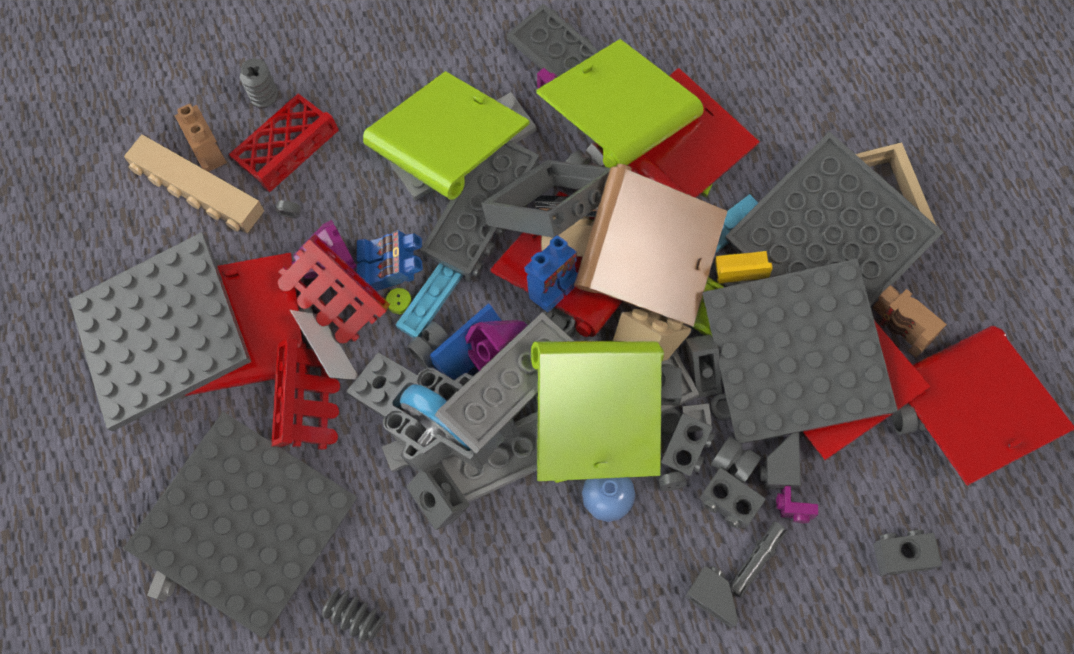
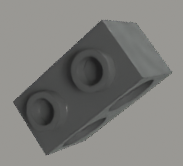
M683 413L661 463L691 476L693 470L698 472L704 460V457L700 456L703 447L709 448L715 436V433L711 432L713 426ZM696 425L702 429L703 435L699 440H691L688 437L687 430L690 426ZM680 450H687L690 452L692 460L688 464H680L677 461L676 454Z
M721 467L700 497L704 501L702 504L706 509L713 513L720 512L726 517L725 521L736 529L741 527L744 530L766 500ZM716 487L722 488L726 493V498L719 499L715 497L713 489ZM737 503H743L748 507L749 512L747 515L737 512Z

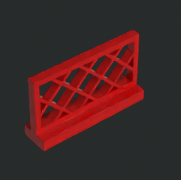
M298 93L237 146L229 156L259 181L270 193L336 134L339 129L328 112L323 113ZM299 103L304 105V111L293 112V108ZM308 117H319L312 124H308ZM303 118L302 125L291 126L292 119ZM287 120L286 127L275 128V124L278 121ZM302 132L294 140H290L291 133ZM286 133L284 141L274 142L275 134ZM269 135V142L258 143V139L261 136ZM284 147L280 153L273 155V148ZM268 149V154L264 157H257V150ZM244 151H252L251 158L241 159L239 156ZM267 163L261 170L255 171L256 164Z

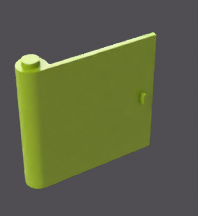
M621 39L540 87L536 92L603 148V163L607 168L616 167L617 164L629 165L703 114V105L695 95Z
M445 71L364 131L363 142L366 146L450 200H454L463 191L464 177L530 124V120Z
M657 341L533 342L531 362L533 368L538 369L537 481L660 476L661 362L664 358V351Z

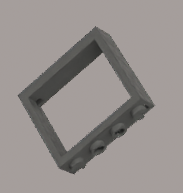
M545 160L481 203L487 225L554 238L599 206L610 168ZM553 186L579 189L550 211L524 207Z

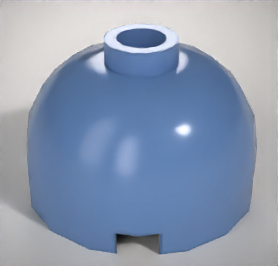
M629 477L586 479L582 490L585 508L596 519L606 522L616 521L625 516L633 507L636 495L634 484Z

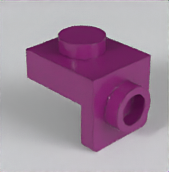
M785 486L781 493H777L776 508L781 510V517L793 518L795 523H810V519L813 520L818 516V504L791 502V486Z

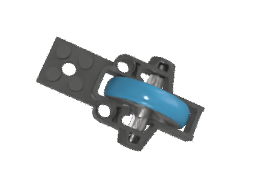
M378 352L346 391L350 397L384 418V428L397 442L404 445L400 455L402 459L412 468L422 473L451 453L481 471L483 465L499 444L505 440L501 433L498 432L476 454L435 416L437 410L474 377L467 373L453 380L433 368H426L416 375ZM386 381L385 386L377 389L380 382Z

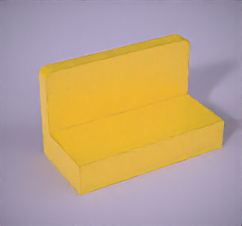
M767 251L715 257L718 283L766 279L770 277L773 269L772 263H768Z

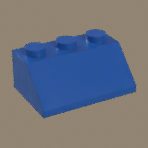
M489 303L430 354L435 370L453 380H456L464 373L474 376L479 371L469 358L468 350L473 349L471 342L466 344L465 337L472 325L479 322L502 321Z

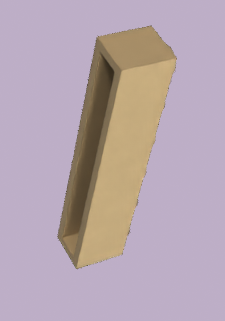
M142 134L124 156L130 164L129 169L135 174L148 176V180L158 187L164 185L173 196L177 198L183 196L191 206L196 209L204 208L210 217L215 220L223 219L226 221V225L236 232L242 230L248 233L264 212L259 200Z

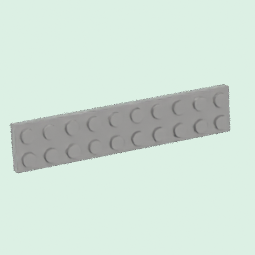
M675 350L668 360L661 362V365L672 364L675 368H682V399L679 404L680 406L697 398L699 392ZM661 405V413L677 406ZM538 412L514 422L519 436L515 438L504 437L505 440L499 444L483 465L481 471L452 453L441 460L444 468L468 503L537 471Z

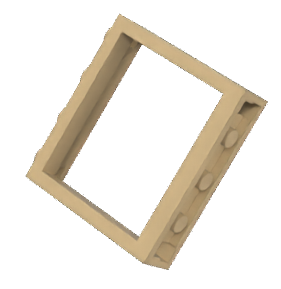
M902 142L856 154L869 167L889 162L903 197L936 225Z

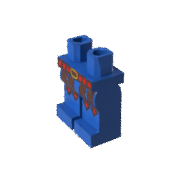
M398 230L392 232V234H386L382 238L370 241L367 239L357 240V262H359L357 264V273L376 291L401 284L404 281H413L414 274L423 270L421 258L413 253L414 250L422 247V238L415 233L404 234Z
M556 235L550 240V245L542 252H537L531 258L532 261L524 267L525 272L528 274L529 299L546 312L554 308L564 298V295H568L575 288L574 283L578 274L575 270L577 251L568 246L567 241Z

